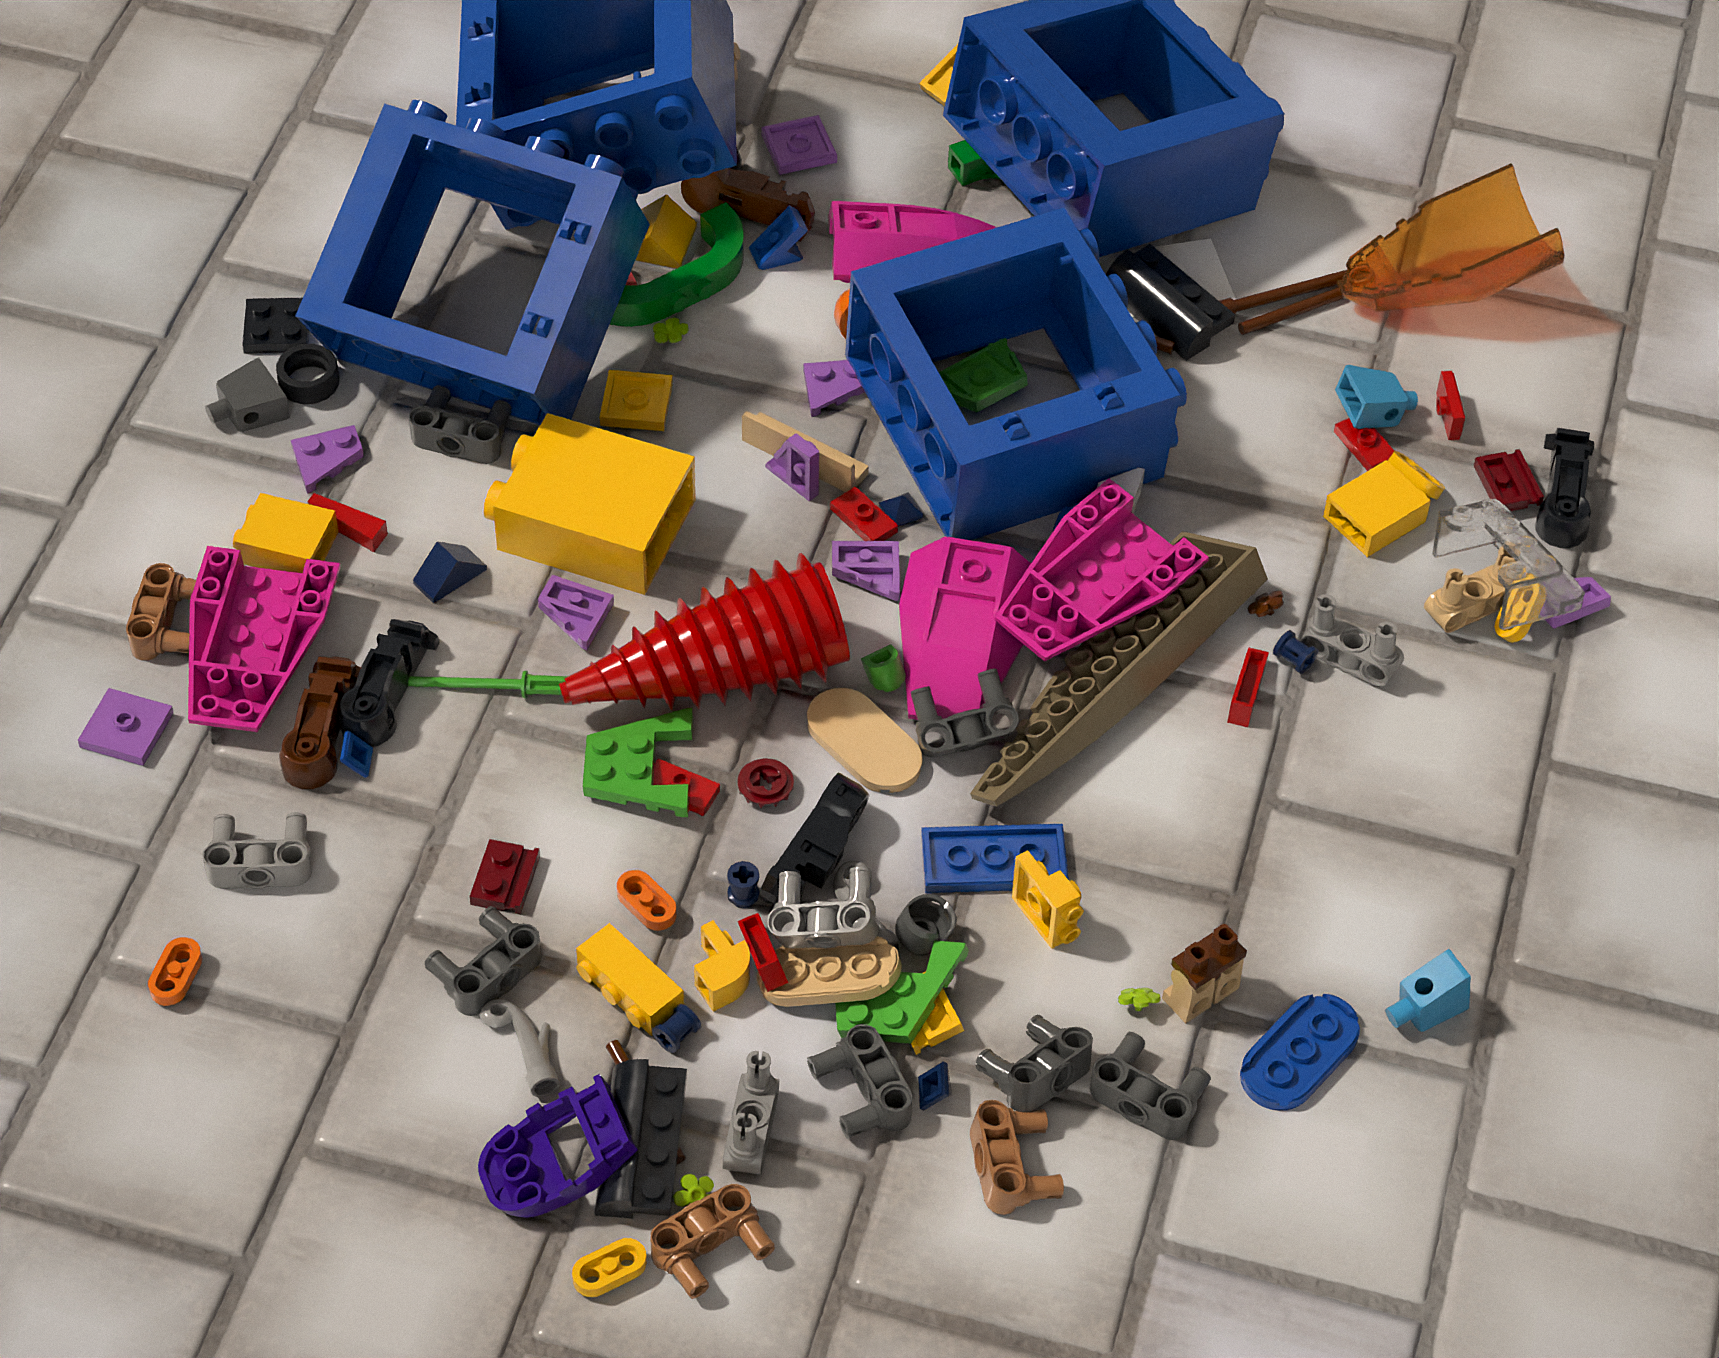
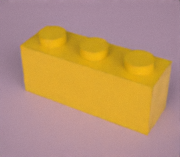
M610 923L576 948L578 964L576 968L580 976L586 982H593L599 987L602 995L611 1005L617 1004L626 1013L628 1020L636 1028L642 1027L650 1036L653 1035L652 1029L656 1025H662L674 1014L673 1009L678 1004L684 1005V990Z

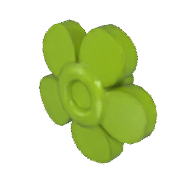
M669 318L665 321L666 325L664 323H657L653 326L654 339L658 343H665L668 339L670 343H677L682 340V335L689 332L688 324H680L678 318Z
M1150 988L1124 989L1118 997V1003L1122 1005L1133 1004L1135 1011H1142L1144 1007L1149 1006V1003L1160 1002V994L1153 992V989Z
M693 1174L684 1175L680 1180V1184L685 1190H678L674 1193V1203L681 1207L688 1206L690 1203L710 1195L706 1193L713 1190L714 1183L712 1179L708 1176H702L697 1180Z

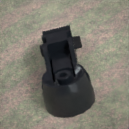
M1557 428L1554 434H1546L1543 448L1551 450L1548 495L1540 505L1535 522V530L1541 540L1554 547L1572 548L1578 546L1586 539L1589 531L1591 510L1589 502L1585 498L1589 469V460L1587 459L1588 455L1592 456L1594 450V441L1589 440L1590 432Z
M391 619L390 627L387 631L388 635L378 634L376 638L377 648L370 649L361 666L354 688L346 692L340 701L338 718L343 737L345 732L350 731L371 747H375L388 741L393 736L397 726L395 710L408 687L409 678L414 676L427 649L436 650L440 643L438 635L430 631L423 623Z
M839 772L832 778L815 808L775 866H772L767 873L758 896L760 900L769 905L778 903L779 874L784 871H794L801 875L800 901L806 885L803 880L822 889L830 874L833 873L841 861L844 847L848 841V834L859 820L869 800V793L859 783Z

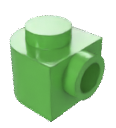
M891 644L861 658L869 682L878 690L885 692L894 691L906 679V673L898 651Z

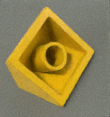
M666 194L641 209L650 225L636 261L679 268L682 266L696 231L697 222Z

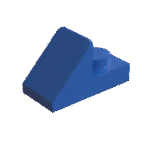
M789 205L748 247L759 269L766 270L803 259L796 242L808 229L799 211Z

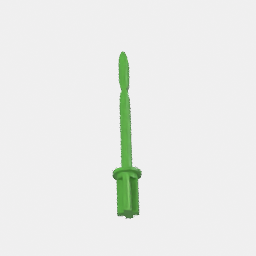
M523 671L521 679L411 676L408 680V686L521 689L522 698H527L528 695L532 694L562 695L559 683L565 682L564 678L567 676L532 675L528 671Z

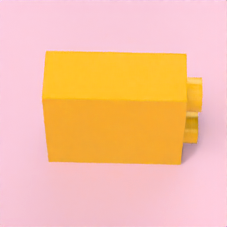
M547 413L534 437L522 434L519 437L511 458V470L513 473L507 483L496 480L489 488L484 503V517L495 523L497 550L645 595L696 501L695 456Z

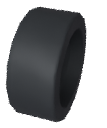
M316 344L294 346L285 351L276 363L278 385L287 399L299 404L319 403L333 395L339 386L337 359L324 346ZM314 366L326 371L324 375L313 381L302 382L289 377L294 371L303 367Z

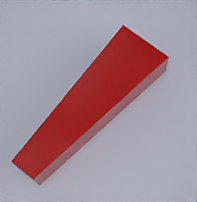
M313 493L307 501L309 505L334 510L338 532L372 552L377 550L388 535L387 524L383 519Z
M1248 647L1231 701L1227 723L1248 728L1269 652Z
M759 913L739 920L738 924L767 992L787 984L788 980Z

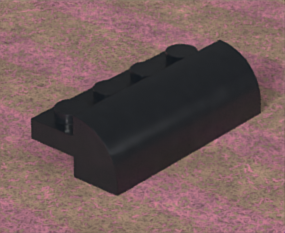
M1151 244L1136 253H1132L1129 249L1125 250L1115 259L1106 272V276L1117 274L1121 278L1127 292V310L1139 321L1145 320L1156 336L1175 342L1174 351L1186 361L1208 348L1211 337L1234 324L1235 314Z
M649 1059L627 1060L613 1068L611 1093L631 1139L638 1150L597 1188L595 1216L633 1219L634 1213L671 1216L687 1083V1069L649 1066Z

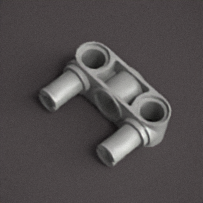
M1328 594L1320 595L1315 601L1314 616L1311 617L1307 632L1301 638V642L1308 647L1314 646L1317 648V659L1340 669L1342 672L1351 674L1376 686L1386 685L1404 661L1402 650L1395 645L1396 625L1391 622H1382L1376 628L1374 635L1361 627L1336 618V599Z
M299 812L287 814L284 840L250 839L234 841L235 818L229 814H219L214 817L213 838L202 854L207 879L212 886L217 888L253 889L295 887L303 885L310 879L312 874L310 866L311 849L306 841L307 817L305 814Z
M867 867L850 868L849 898L845 901H816L807 904H800L801 875L794 871L781 872L779 874L778 903L774 905V909L770 912L767 919L769 930L782 946L791 949L812 947L834 948L837 946L870 943L877 937L880 929L879 922L876 919V906L871 899L872 871ZM866 918L860 927L852 928L857 919ZM794 922L790 930L782 932L784 925Z
M752 1051L746 1058L747 1072L741 1074L724 1149L723 1169L761 1175L778 1100L780 1079L774 1078L770 1072V1055L762 1051V1058L759 1060V1051Z

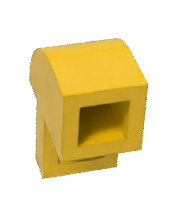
M712 920L701 926V947L709 958L694 965V985L714 1012L734 1002L746 991L750 981V951L745 940L734 945L729 933L726 930L721 931L715 921Z

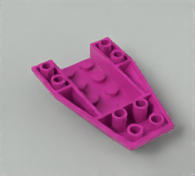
M832 201L828 213L829 234H833L834 239L832 258L833 280L850 283L851 271L997 227L969 216L924 206Z
M1108 478L1063 516L995 615L994 620L1045 662L1162 602L1207 563L1209 557L1184 537L1174 546L1132 513L1134 497Z
M945 536L911 553L899 602L909 719L918 720L911 697V691L930 686L938 716H942L944 719L960 712L983 708L982 705L985 704L978 680V673L996 668L1001 684L1004 681L1024 644L994 619L1031 564L1013 547Z
M207 546L190 599L189 723L251 732L259 731L325 623L341 568L340 563L306 559L303 573L244 566L240 550Z

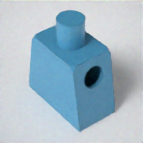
M1346 365L1335 388L1348 417L1356 429L1395 427L1400 423L1405 410L1413 411L1418 404L1417 393L1415 391H1404L1396 375L1386 371Z
M1447 949L1400 982L1399 1001L1385 1009L1389 1021L1395 1028H1398L1411 1020L1418 1031L1424 1032L1469 1009L1471 976L1452 951Z

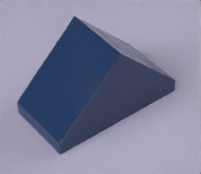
M437 541L413 578V584L434 604L486 571L487 565L466 546Z

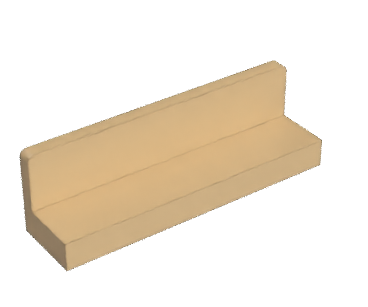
M746 411L742 415V441L774 456L783 443L797 433L804 440L812 442L819 450V479L844 492L855 486L858 487L869 473L868 465L762 412L754 415Z

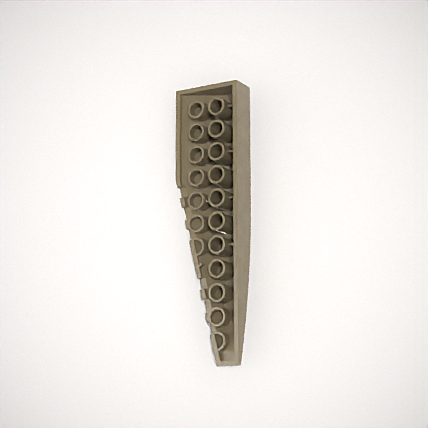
M1184 531L1170 542L1173 546L1184 537L1209 557V561L1162 602L1082 642L1077 651L1069 652L1064 659L1066 662L1065 668L1054 673L1031 706L1032 715L1030 718L1022 719L1016 727L1018 732L1013 742H1006L1000 750L1002 757L999 762L990 764L971 791L972 799L996 807L1072 759L1138 706L1268 580L1256 547Z

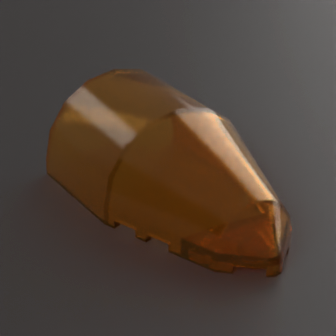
M1510 163L1419 205V212L1407 221L1404 218L1400 219L1395 223L1396 229L1385 237L1382 235L1377 236L1350 256L1346 263L1347 270L1342 280H1337V285L1343 298L1375 312L1471 303L1482 300L1563 264L1565 254L1558 228L1540 235L1521 193L1514 166Z

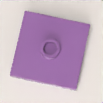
M819 115L761 127V135L779 175L837 163V153Z
M108 688L78 738L79 747L144 766L174 713L171 705Z

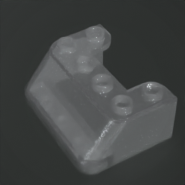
M1489 498L1439 511L1432 552L1435 558L1493 544L1498 550L1502 546L1516 561L1502 565L1498 570V581L1505 587L1499 622L1501 630L1581 609L1585 596L1584 589L1500 501Z

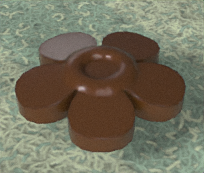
M1279 590L1269 594L1263 593L1255 598V602L1251 603L1247 610L1249 614L1256 613L1258 617L1271 616L1275 613V609L1280 608L1284 604L1282 599L1284 595Z

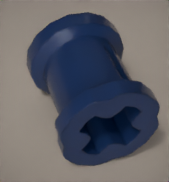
M1288 630L1280 637L1273 649L1274 656L1277 658L1283 657L1296 666L1295 671L1303 674L1311 667L1318 654L1317 648L1305 645L1296 638V634L1291 630Z
M741 861L731 865L728 869L727 880L730 884L727 891L728 900L738 908H749L759 900L760 891L757 884L760 874L754 864Z
M678 1004L673 1009L674 1014L662 1025H656L652 1029L655 1040L670 1053L678 1051L680 1043L691 1032L696 1033L701 1028V1022L697 1015L683 1004Z

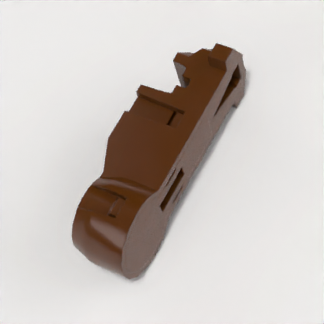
M726 168L712 172L702 178H690L681 182V194L685 202L699 213H704L726 202L738 216L770 226L790 205L799 211L808 229L798 240L799 242L810 231L811 225L814 223L815 210L808 193L802 191L799 194L792 193V195H787V191H785L787 181L784 180L776 183L770 181V176Z
M336 656L318 657L312 669L313 673H309L310 689L304 688L298 705L294 728L283 739L282 749L279 753V761L284 779L294 787L315 789L324 786L333 779L337 772L338 761L335 743L341 728L338 709L344 694L354 688L361 669L349 658Z

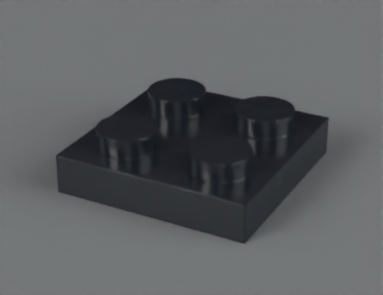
M303 298L246 299L242 342L244 353H284L294 346L309 344V330L295 316Z

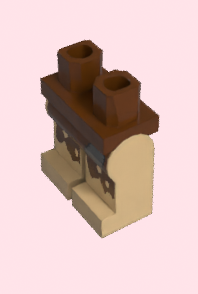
M1223 923L1214 929L1211 934L1199 942H1194L1186 947L1185 951L1172 958L1171 965L1174 970L1171 972V979L1173 985L1163 991L1162 999L1185 1024L1209 1009L1212 1003L1215 1005L1239 989L1244 962L1243 958L1246 957L1247 950L1238 942V935L1227 924Z

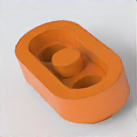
M631 870L619 877L617 881V897L619 901L644 926L651 930L661 931L674 924L677 917L674 899L647 873L640 870ZM633 891L640 892V894L638 895H632L630 893ZM655 914H663V916H653V915H655Z
M188 937L176 938L170 941L163 950L148 980L151 998L157 1004L170 1006L180 1002L185 997L202 964L200 946L195 940ZM181 959H189L184 963L179 962ZM167 988H174L170 991H164Z

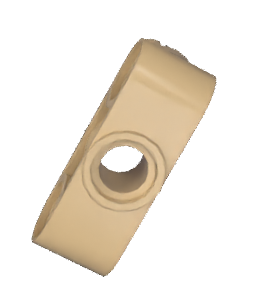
M1502 545L1498 550V556L1494 565H1490L1471 575H1463V571L1456 568L1448 570L1443 587L1433 592L1424 603V609L1447 633L1458 630L1499 611L1511 586L1516 581L1515 567L1519 560L1520 552H1515L1516 548L1512 545Z

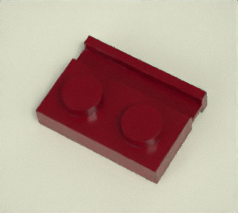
M1516 449L1512 454L1501 452L1475 458L1474 468L1497 514L1525 509L1530 504L1536 503L1537 506L1541 505L1544 495L1520 449Z
M489 839L469 896L470 905L485 908L494 906L500 911L510 909L515 910L516 914H521L540 859V849L534 848V850L524 849V845Z

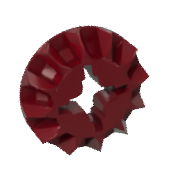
M768 758L754 760L746 764L738 775L739 794L746 798L748 804L752 802L758 803L760 808L765 804H772L776 807L779 801H788L789 794L794 789V778L791 770L778 760ZM760 776L768 784H771V790L760 786Z

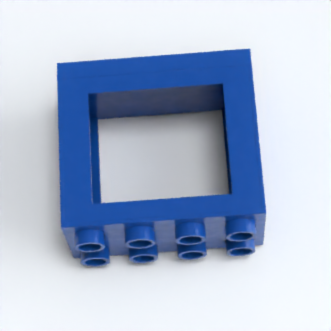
M462 0L456 126L466 128L470 118H479L500 127L506 133L504 141L525 146L529 136L541 137L560 146L565 151L563 159L584 165L587 156L590 154L608 158L624 169L623 180L626 185L633 188L638 194H644L654 188L690 178H702L712 172L737 166L733 13L726 0ZM654 68V74L641 77V71ZM633 74V80L544 105V99ZM491 204L505 230L518 226H530L542 220Z
M1028 0L964 17L943 112L946 120L1034 216L1064 207L1078 230L1088 228L1093 233L1098 244L1100 257L1255 210L1263 182L1269 174V163L1278 134L1283 129L1285 115L1280 104L1274 98L1268 97L1246 75L1243 67L1238 62L1232 61L1210 39L1208 32L1203 27L1197 26L1175 4L1174 0ZM1123 93L1150 123L1120 131L1093 101Z
M412 100L408 110L384 103L295 316L326 349L333 353L336 359L433 390L436 385H441L449 389L451 397L488 409L492 408L495 401L503 400L509 403L512 408L510 416L539 426L547 413L571 420L650 225L636 202L638 193L626 185L622 178L624 169L616 162L594 154L587 156L584 165L563 159L565 151L560 146L537 136H529L525 146L504 141L506 133L500 127L483 119L470 118L466 128L446 123L447 114L443 110L421 100ZM445 189L560 225L507 356L392 319ZM576 230L574 234L575 241L570 240L573 231ZM538 317H541L536 327L537 335L532 334Z
M1064 207L851 271L845 357L856 373V377L946 537L974 540L1060 512L1066 506H1074L1075 503L1085 499L1097 488L1098 482L1136 468L1145 469L1143 484L1164 478L1169 449L1176 447L1178 444V431L1175 419L1178 407L1184 406L1187 401L1184 381L1175 368L1164 370L1156 357L1157 343L1152 328L1145 320L1134 321L1127 310L1128 297L1121 278L1117 274L1106 276L1099 264V248L1093 233L1088 228L1078 230ZM1043 328L1081 391L969 426L933 362L988 346L989 343H995L1004 338L1010 339Z

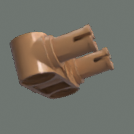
M157 563L146 569L138 593L134 597L132 610L126 625L132 655L142 661L154 659L165 651L189 653V633L169 629L173 622L177 602L182 599H191L196 579L185 578L183 574L174 572L173 568L165 563Z
M987 1100L979 1105L970 1128V1139L974 1152L975 1169L980 1179L984 1201L992 1212L1006 1215L1012 1213L1018 1206L1029 1204L1031 1200L1062 1198L1064 1183L1060 1174L1029 1176L1027 1173H1024L1020 1145L1016 1138V1135L1046 1133L1048 1118L1045 1109L1018 1112L1013 1111L1012 1108H1007L1002 1102L997 1100Z
M739 1184L726 1185L703 1199L690 1203L680 1212L656 1225L650 1236L651 1259L658 1269L667 1271L668 1274H674L691 1299L701 1296L709 1288V1282L693 1262L697 1257L713 1251L723 1242L734 1236L741 1237L756 1260H762L774 1251L775 1244L759 1224L758 1212L751 1203L749 1191ZM731 1206H738L741 1208L737 1211L727 1210V1208ZM664 1244L676 1245L674 1248L664 1249L661 1247Z

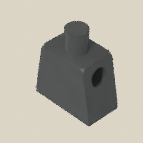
M259 357L218 380L216 388L219 400L205 406L206 413L213 424L229 418L236 429L241 432L290 418L286 395Z

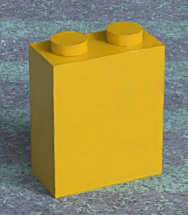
M1386 460L1328 494L1323 517L1366 557H1369L1425 523L1431 500L1422 490L1415 487L1405 478L1400 470L1395 469Z
M260 493L255 504L249 506L242 528L237 529L234 534L233 548L241 551L245 565L303 573L306 559L325 560L339 533L336 513L334 510Z

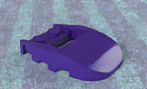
M600 1074L593 1077L595 1084L580 1092L570 1087L558 1093L559 1099L544 1106H541L538 1102L525 1110L527 1114L525 1119L514 1127L509 1124L506 1125L487 1142L479 1158L478 1173L486 1195L495 1207L506 1214L524 1218L539 1216L553 1211L596 1190L638 1150L631 1139L612 1096V1089ZM577 1116L595 1160L588 1164L590 1169L573 1181L571 1178L567 1180L549 1134Z

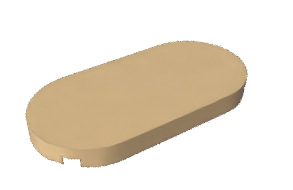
M833 688L820 693L811 701L807 710V724L810 735L863 786L880 792V789L893 793L903 791L917 781L922 766L921 749L904 730L867 696L849 688Z
M879 936L867 944L837 946L834 948L812 947L791 949L781 946L775 949V952L788 983L767 992L758 970L757 983L764 998L778 1006L791 1007L873 999L887 992L900 977L902 963L894 945L888 944L886 939Z

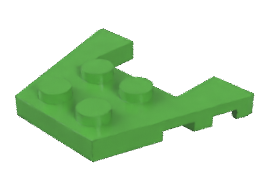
M1006 338L981 347L983 348L982 350L939 372L957 405L977 413L1028 385L1027 374L1014 351L1011 352Z
M685 708L587 735L583 774L584 796L626 805L628 801L645 804L647 810L659 812L663 808L675 811V816L688 817L689 785H653L657 741L693 739V708Z
M934 941L926 973L901 972L897 982L887 992L878 997L863 1001L835 1003L837 1031L841 1038L846 1037L850 1028L855 1025L867 1024L874 1027L885 1042L911 1044L934 1009V1001L943 987L947 988L952 981L954 969L960 961L964 962L968 956L969 949L966 943Z

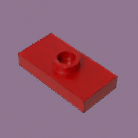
M1441 371L1436 391V411L1438 415H1442L1448 440H1459L1465 422L1461 398L1454 373L1452 371Z
M1350 418L1338 422L1334 426L1333 432L1367 471L1386 460L1388 461L1394 452V449L1375 428L1356 429Z
M856 486L830 502V510L864 541H885L898 533V525Z
M659 758L654 763L653 785L688 784L690 793L689 811L705 816L720 792V784Z

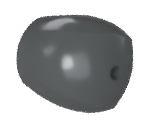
M932 893L922 894L912 899L899 914L895 924V934L903 947L917 955L931 954L934 941L949 940L955 929L957 916L951 905L942 897Z

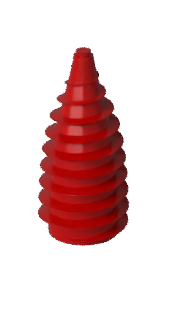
M799 553L795 570L788 572L775 559L772 577L765 580L753 568H750L748 585L741 589L729 577H726L724 595L716 599L705 587H702L700 605L693 609L681 598H678L677 614L675 617L667 621L658 611H655L654 627L643 634L633 626L632 640L619 649L612 645L610 654L595 663L590 662V666L564 678L565 682L559 683L564 703L571 702L572 705L603 701H615L618 704L619 700H639L645 708L647 699H664L670 709L673 710L676 697H690L696 707L700 709L702 694H716L726 707L728 690L741 689L751 702L754 685L766 684L774 695L777 696L779 680L791 678L801 690L803 674L815 671L826 684L828 667L850 661V651L840 609L823 565L820 562L811 564L802 553Z

